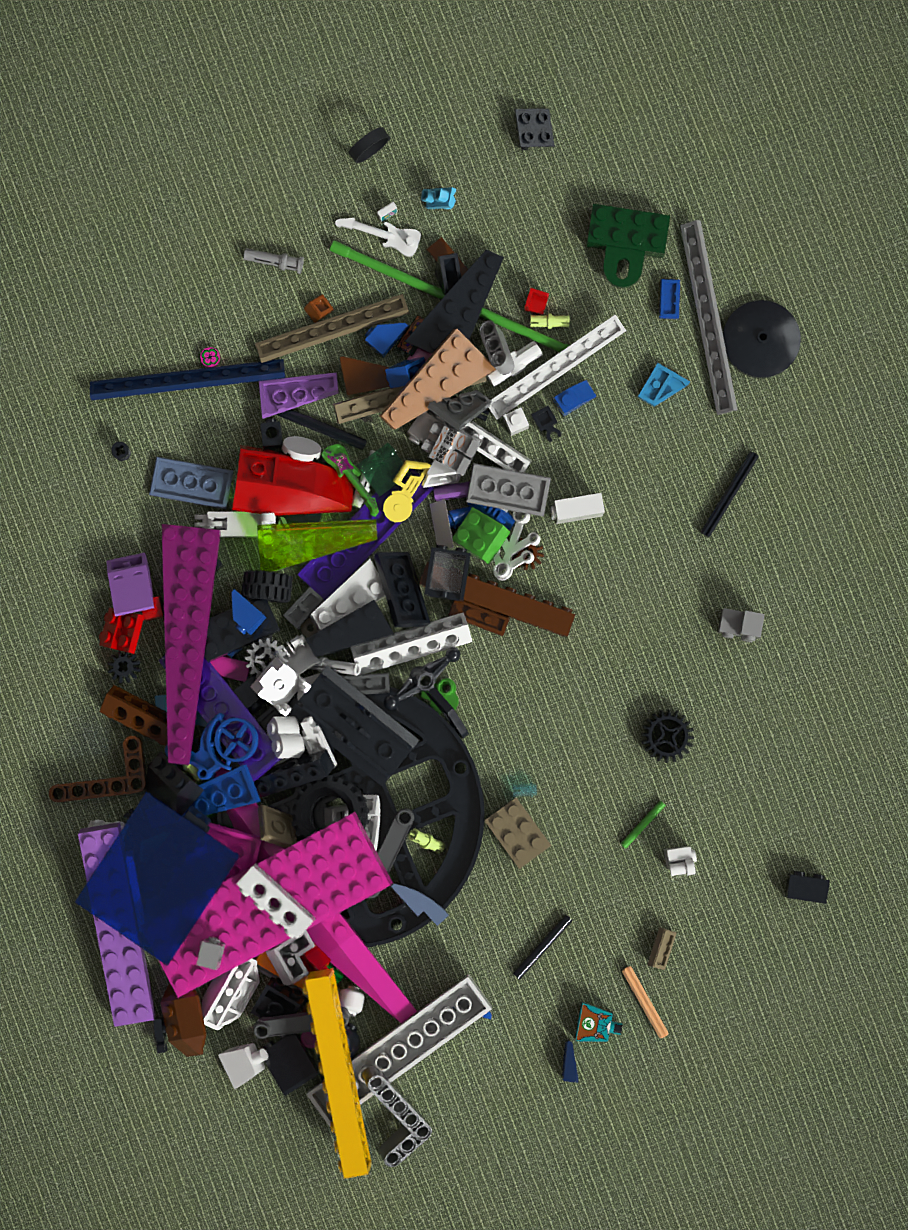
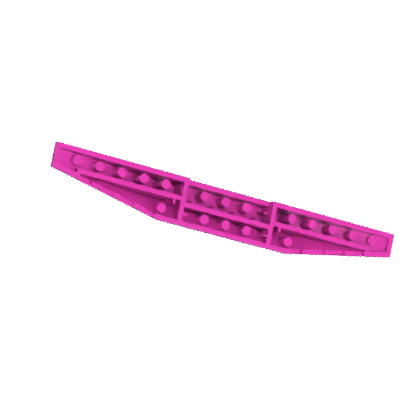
M221 768L216 772L215 778L231 770ZM257 803L226 810L235 830L260 836L259 806ZM262 840L256 864L286 848ZM340 912L307 929L313 943L331 959V963L402 1024L417 1012Z

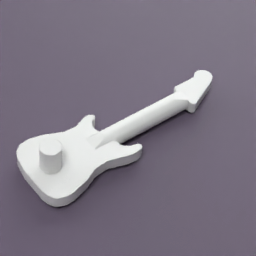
M355 218L338 219L335 221L337 227H345L351 230L354 228L388 239L386 243H383V247L395 248L406 257H412L415 254L421 238L418 230L398 229L388 222H384V226L388 228V231L357 222Z

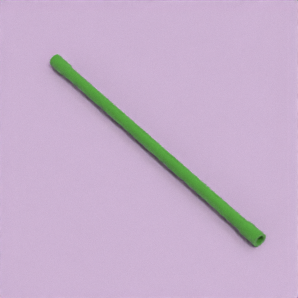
M334 240L330 247V251L354 260L441 300L445 296L442 289L357 252ZM482 308L479 317L492 321L499 326L555 351L561 352L570 346L488 309Z

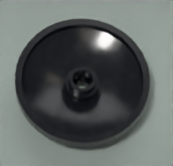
M757 300L740 306L731 314L723 330L728 361L740 373L753 378H770L784 372L793 363L800 349L801 334L797 321L786 308L772 301ZM764 335L766 338L761 340L759 336Z

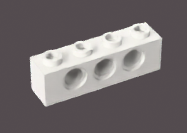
M257 864L253 865L237 883L240 887L239 891L246 897L250 896L254 899L255 906L262 911L266 910L270 914L269 918L276 924L280 923L285 928L284 932L291 938L295 937L298 939L316 919ZM257 884L264 886V894L256 892ZM271 898L279 900V908H274L271 905ZM290 911L295 915L293 922L286 919V912Z

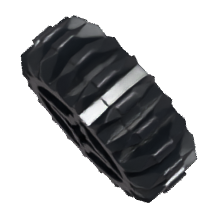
M668 709L666 716H664L663 710H660L659 718L653 713L654 721L649 718L646 720L650 724L649 727L646 725L642 726L643 729L647 730V733H641V736L647 737V740H643L641 743L649 744L644 749L646 752L650 749L653 750L650 757L658 754L657 761H660L662 756H664L665 763H668L669 757H671L672 762H676L675 755L682 759V751L686 754L689 753L685 747L693 746L692 743L688 742V739H694V736H688V732H692L694 729L686 728L691 723L690 721L682 722L685 719V715H682L679 719L677 718L678 711H675L673 716H671V710ZM662 720H672L678 726L668 729L662 723ZM657 725L660 736L653 742L652 730ZM676 730L670 737V742H668V739L660 741L665 736L664 731L669 733ZM680 731H683V742L678 748L675 736ZM666 743L674 752H662L656 747Z

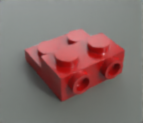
M109 607L108 612L104 616L105 625L103 631L99 634V645L135 654L144 615L129 613L115 616L114 608Z

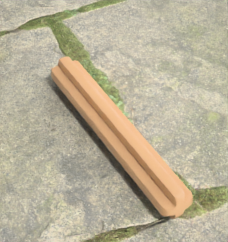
M631 966L624 968L622 973L660 1039L666 1037L668 1031Z

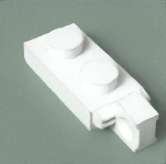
M311 716L304 718L301 722L303 728L302 738L309 755L327 749L336 766V760L319 726H316Z

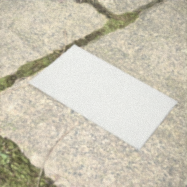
M442 499L431 503L430 509L437 545L448 546V549L454 546L446 501Z

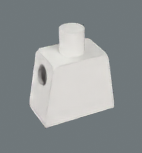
M253 1043L229 1048L218 1055L234 1089L265 1069L263 1061L268 1059L266 1050H257Z

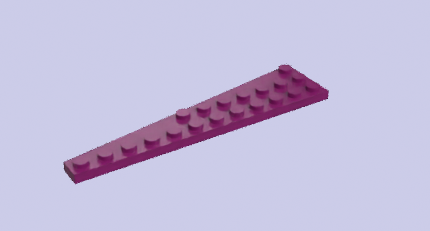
M162 524L168 763L189 765L221 531Z

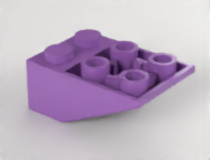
M140 553L107 560V573L115 616L154 608L151 573L146 554Z

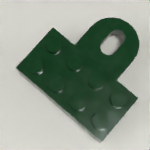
M593 204L586 247L606 250L603 273L608 283L617 288L631 287L640 279L644 256L664 257L670 215ZM620 260H626L629 263L628 275L625 279H620L616 275L617 265Z

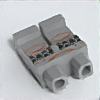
M434 422L429 432L439 437L436 442L426 438L421 448L430 454V458L464 476L482 439L463 430H457L448 423L443 425Z

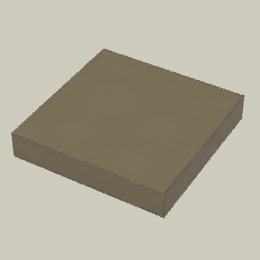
M261 804L258 807L261 840L283 848H288L297 843L296 830L291 824L293 822L292 815Z

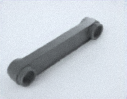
M402 808L398 811L378 853L388 874L414 821V813L409 808ZM402 812L409 813L411 820L403 822L400 819V814ZM380 891L368 898H375L376 896H378Z
M341 1007L344 1025L346 1026L349 1022L350 1014L347 1008ZM308 1012L261 1017L254 1025V1034L258 1038L264 1039L273 1036L312 1031V1014L309 1015Z

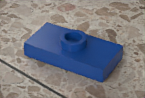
M661 279L659 319H679L680 280Z

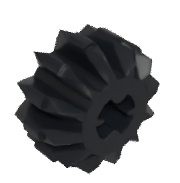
M118 651L119 658L115 655L111 656L114 663L108 662L107 665L113 666L112 669L108 670V673L115 672L112 676L113 680L119 677V683L122 684L124 677L127 683H131L130 676L137 679L134 671L141 672V669L135 668V666L141 664L139 660L133 662L137 656L136 654H132L129 657L130 653L125 652L123 657V653ZM126 662H127V663H128V664H127L128 670H127V671L123 670V671L121 672L122 667L120 666V664H121V663L126 664Z

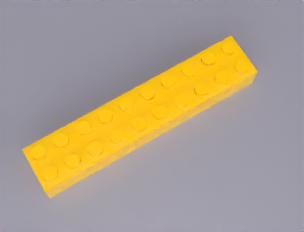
M334 969L310 972L305 979V983H303L304 994L309 997L307 1010L309 1015L312 1014L311 1030L312 1034H316L317 1038L315 1050L316 1054H320L321 1058L319 1071L320 1074H324L325 1078L322 1085L324 1094H328L329 1101L326 1102L328 1114H332L333 1121H330L331 1131L336 1134L334 1147L336 1153L340 1155V1160H338L340 1173L343 1172L344 1178L367 1175L372 1162Z

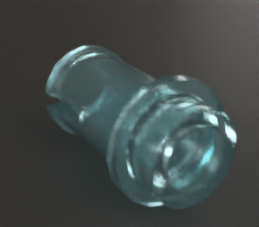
M533 782L521 785L513 784V790H521L514 791L513 797L531 796L533 798V796L537 795V784H533Z

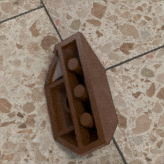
M169 982L160 1002L168 1042L186 1057L202 1055L207 1034L199 995L193 989L177 997Z

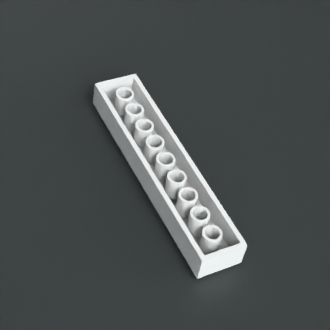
M469 974L351 1060L360 1105L374 1095L362 1078V1073L367 1067L375 1066L392 1082L492 1010V1005ZM324 1079L311 1088L306 1095L330 1127V1121L333 1120L332 1114H328L326 1102L329 1099L328 1094H324L322 1082L325 1081Z

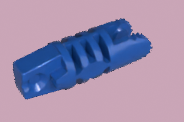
M468 503V506L471 508L474 507L509 530L516 522L509 512L506 513L500 508Z

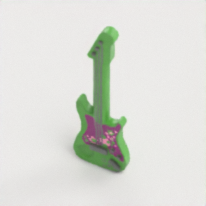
M335 444L325 448L322 452L323 459L335 468L340 478L343 476V473L346 475L365 501L364 504L370 510V514L376 517L379 513L376 500L370 496L357 477L360 476L361 471L352 464L344 446Z

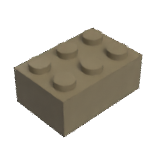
M516 797L484 820L519 869L551 846Z

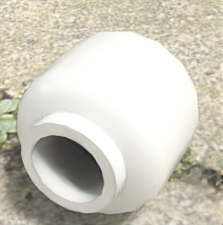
M348 986L347 989H342L339 992L340 1005L347 1008L350 1016L354 1017L362 1011L365 996L359 992L360 988Z

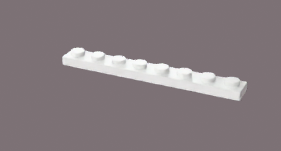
M616 315L612 316L494 397L489 407L490 411L496 419H499L626 332V329Z

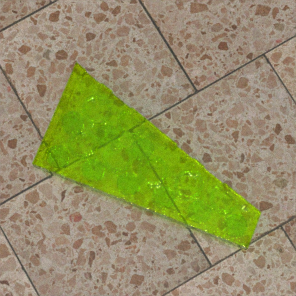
M376 519L257 525L260 570L273 572L377 540Z

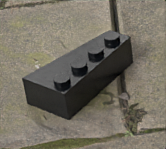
M373 600L305 640L315 657H320L391 637L395 634L378 604Z

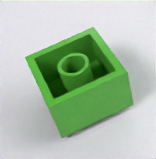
M472 507L452 540L458 547L467 549L468 553L489 565L510 534V531L501 523Z

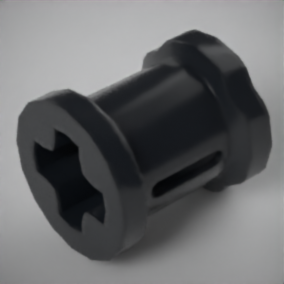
M116 442L111 448L112 455L118 461L128 460L131 456L130 448L124 442ZM123 448L125 454H120L119 456L117 450Z

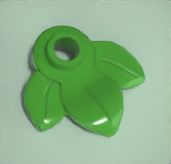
M444 678L435 683L434 687L456 710L459 698L455 693V682L449 678ZM449 685V691L445 692L444 687ZM423 691L421 697L431 700ZM431 700V707L441 714L442 712Z

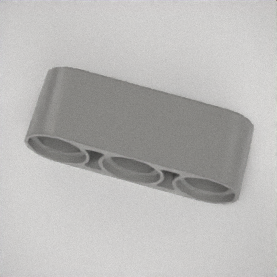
M485 321L480 326L479 331L490 363L500 374L508 375L514 370V361L505 336L494 322Z

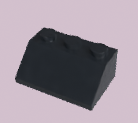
M162 751L148 765L146 790L176 820H179L204 790L178 764L168 763V757Z

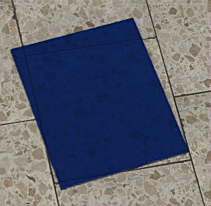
M146 792L75 903L168 966L240 855Z

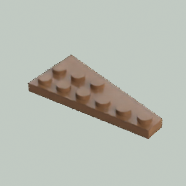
M453 329L379 417L393 430H396L428 411L430 402H442L444 398L453 396L496 369L458 329Z

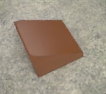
M322 294L308 302L304 310L312 321L317 323L330 314L334 308Z

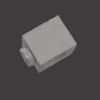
M215 937L203 940L196 965L217 970L221 964L225 943H221V940Z

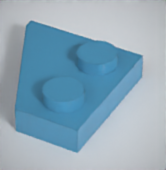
M657 363L638 398L655 407L688 386L690 381Z

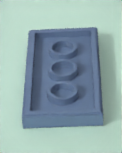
M156 456L149 495L227 510L234 471Z

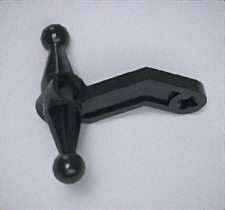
M450 647L447 649L444 657L426 665L413 668L409 678L395 695L386 696L383 702L385 708L395 710L399 706V701L424 691L444 714L460 738L464 739L468 736L469 732L454 708L434 687L437 677L449 662H456L460 659V650L456 647Z

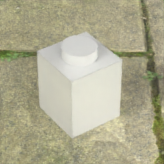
M522 408L503 415V420L510 436L529 429V424Z

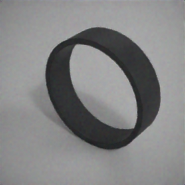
M379 127L357 141L349 150V155L355 163H361L380 151L388 143L390 136L383 127Z

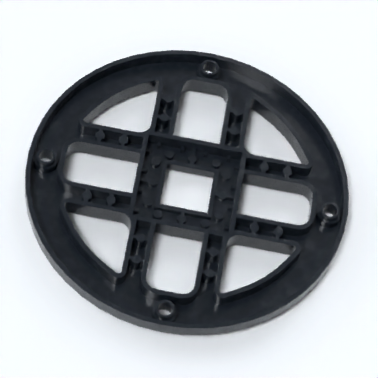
M390 687V693L366 694L365 696L395 721L402 723L423 738V741L415 745L392 775L428 760L435 759L442 764L450 783V791L446 796L412 810L414 821L408 831L409 834L411 830L413 831V828L419 829L450 815H455L452 840L447 855L435 876L427 886L423 885L408 849L406 838L393 863L401 885L423 893L445 910L467 882L481 847L485 812L481 782L475 763L466 745L452 726L438 712L414 696L407 697L399 701V706L395 710H388L384 706V699L388 695H395L399 689ZM298 692L287 703L291 709L298 702ZM274 706L270 707L256 720L266 734L268 733L267 725L273 717H285ZM289 712L286 717L293 716V714ZM305 752L299 758L306 756ZM290 758V759L286 760V762L291 761V760H294V759H297V758ZM231 762L230 766L234 770L240 767V764L238 762ZM351 762V767L330 776L343 778L353 783L359 789L362 788L364 795L379 796L380 831L377 850H379L398 812L386 783L383 786L379 785ZM459 762L466 765V771L463 774H458L455 771V765ZM306 784L296 786L293 795L267 807L290 814V810H293L294 803H292L293 799H296L299 794L298 790L303 789ZM328 796L322 798L316 804L313 810V820L319 830L326 827L324 808L327 807L326 803L338 797ZM226 811L217 813L218 825L235 829ZM406 812L400 815V819L403 822H408L411 820V816ZM365 899L347 908L350 918H346L368 948L402 939L432 921L424 911L417 916L405 901L397 907L377 914L369 909ZM397 918L402 921L401 929L394 930L391 927L393 919Z

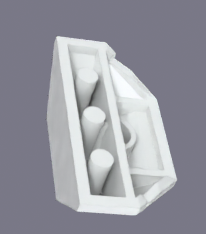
M252 958L212 980L202 1001V1014L206 1026L219 1030L222 1026L231 1023L241 1016L260 983L257 960Z

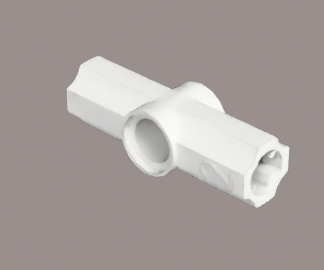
M535 341L530 342L519 351L511 353L514 361V370L510 374L502 375L495 370L486 375L493 387L502 383L510 376L513 377L519 374L527 365L543 356L541 349Z

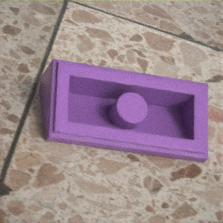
M470 481L433 487L435 501L467 497Z

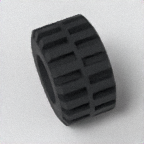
M245 571L241 595L251 600L267 599L268 602H289L291 599L293 577L279 572Z

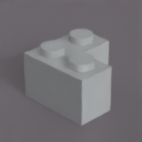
M723 608L717 633H722L721 637L733 639L734 636L741 637V641L753 642L761 638L765 614Z
M305 930L298 939L295 937L290 938L265 951L284 985L294 984L309 974L299 956L315 947L307 930Z

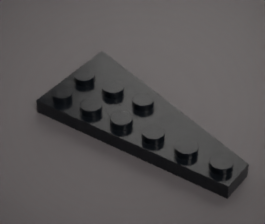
M486 249L404 342L433 354L453 329H458L469 340L504 257Z

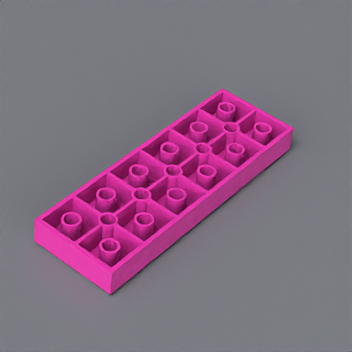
M356 812L257 864L316 918L307 929L389 887L393 883ZM250 868L141 925L177 997L188 993L291 938L284 932L285 928L280 923L276 924L269 918L270 914L266 910L262 911L255 906L254 899L250 896L246 897L239 891L240 887L237 883ZM261 884L256 885V892L264 894V886ZM271 898V905L274 908H279V900ZM290 911L286 912V919L293 922L295 915ZM209 937L218 938L221 940V943H225L221 964L217 970L196 965L202 941Z

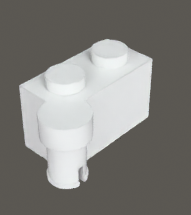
M690 846L664 849L666 866L670 870L671 876L687 874V876L695 875L694 862L697 861L695 850L691 849Z

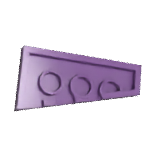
M337 372L259 381L262 418L264 419L338 394Z

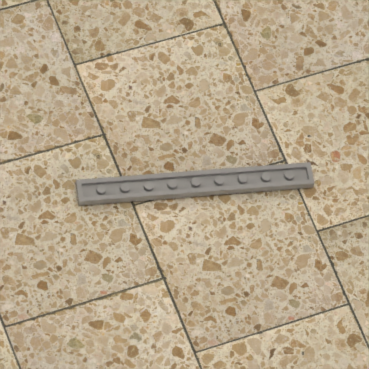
M695 220L680 225L716 412L717 415L737 411V404L701 220Z

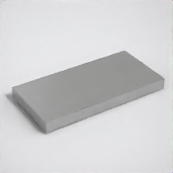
M473 463L466 502L544 517L551 478Z

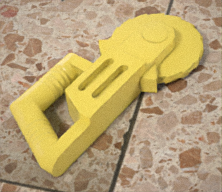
M405 460L393 479V482L401 486L402 489L391 491L392 495L388 496L383 504V512L390 521L402 522L411 515L412 502H414L412 496L431 467V464ZM409 468L423 470L420 476L410 475L405 483L401 482Z

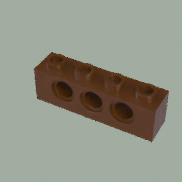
M113 685L107 692L99 712L105 714L108 718L122 723L126 727L136 730L141 735L157 741L160 745L166 746L168 744L167 712Z

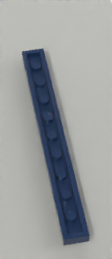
M284 359L270 360L263 363L253 362L90 381L91 401L285 378Z

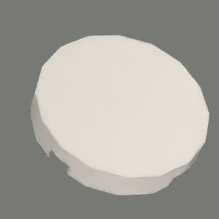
M292 436L287 437L283 441V452L285 454L288 452L291 454L290 457L295 460L309 462L313 461L314 458L318 459L320 457L321 447L311 439Z

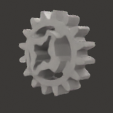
M266 638L263 643L261 639H258V645L252 643L253 649H247L250 656H246L245 659L249 660L250 663L246 664V667L252 668L249 672L251 675L255 672L257 673L256 679L273 661H268L267 665H265L263 661L259 660L264 658L265 654H268V657L272 659L278 657L284 663L288 662L287 659L283 658L287 652L281 651L283 648L282 644L278 647L276 646L277 640L270 643L269 638ZM263 647V651L259 655H254L259 648ZM271 647L278 652L279 656H274L271 653ZM253 662L259 663L262 666V672L256 669Z

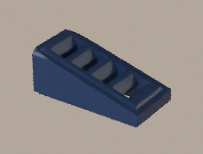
M566 1039L561 1078L566 1082L578 1083L579 1079L573 1044L570 1039Z

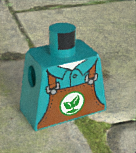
M581 1002L575 1040L608 1042L609 1033L621 1035L623 1023L612 1021V1012Z

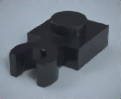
M549 405L531 414L539 431L546 430L548 442H552L551 433H556L559 438L561 437L560 430L553 426L558 422Z
M160 1017L153 1020L155 1040L157 1041V1053H165L168 1051L164 1018Z

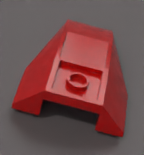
M240 445L232 510L256 514L274 513L275 516L351 512L354 486L344 473L340 478L334 468L320 463L295 460L290 457L291 454H285L278 450Z

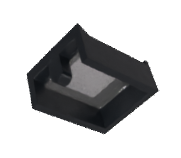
M436 545V548L432 547L424 596L463 602L471 553H467V549L456 548L455 551L448 550V546Z

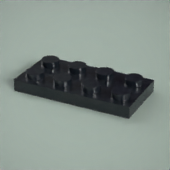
M377 552L374 555V559L394 627L428 626L430 619L410 552Z
M267 599L249 600L254 607L266 616V619L252 635L247 632L242 634L235 627L237 623L233 620L232 608L209 618L204 653L208 663L258 641V639H263L281 631Z

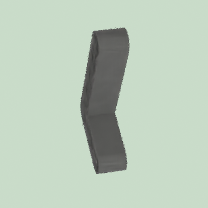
M370 1066L363 1071V1080L370 1091L403 1124L379 1148V1154L388 1167H395L431 1136L432 1129L423 1115L375 1066Z

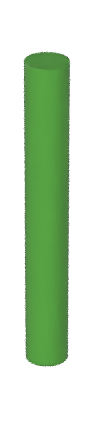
M659 801L620 844L626 849L666 805Z

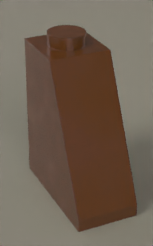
M344 356L340 357L348 398L390 388L385 371L389 367Z

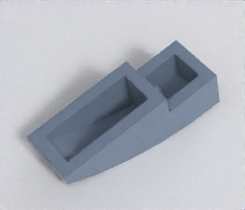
M396 883L391 886L417 916L424 911L437 926L449 916L438 903L423 893Z

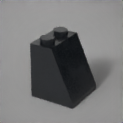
M297 1033L280 1035L279 1041L276 1043L270 1041L262 1047L268 1054V1059L265 1060V1063L284 1096L320 1073L318 1065L303 1045Z

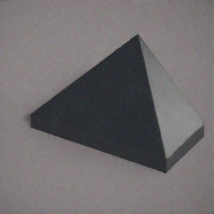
M458 253L438 256L435 276L444 295L461 278Z

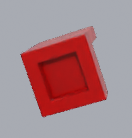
M530 288L524 311L543 315L549 293Z

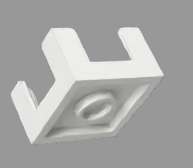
M275 657L250 687L257 695L264 700L266 699L286 717L291 711V707L287 704L299 689L306 693L311 685L278 657Z

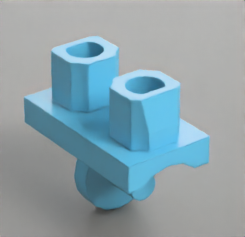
M453 187L423 189L421 201L426 202L425 208L452 209L456 202L453 196L456 193V189Z

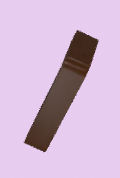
M128 736L123 742L126 776L57 784L50 788L49 798L54 802H68L143 792L147 788V775L142 740L137 736ZM132 739H135L138 743V747L135 750H130L128 747V743ZM133 759H138L140 762V767L137 770H133L130 766ZM137 778L142 781V787L138 790L132 785L133 781ZM116 781H120L123 785L120 792H116L113 789V784ZM100 783L103 787V791L100 794H96L93 790L94 785ZM78 785L83 788V794L80 797L74 794V788ZM57 788H61L64 792L61 799H57L54 795Z

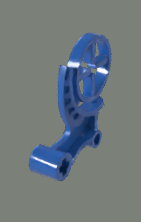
M221 712L209 721L201 736L200 750L197 753L191 750L190 764L199 769L197 775L200 779L212 780L215 778L216 772L221 768L232 770L231 762L245 761L254 754L258 745V734L255 727L249 721L242 718L224 720L225 716ZM240 721L244 724L236 736L225 728L231 722ZM220 722L221 724L218 727L215 734V741H213L214 730L217 724ZM250 729L253 739L251 748L243 741H237V743L231 742L226 751H223L220 743L222 732L230 739H235L236 737L241 738L246 730ZM167 744L166 747H165V753H166V756H167V757H168V744ZM237 744L248 752L245 756L238 759L229 757ZM214 746L216 747L217 752L220 754V756L226 759V763L221 761L220 758L217 756L214 750Z

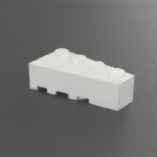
M371 559L362 565L311 614L310 617L318 631L373 600L377 602L385 597L379 573Z

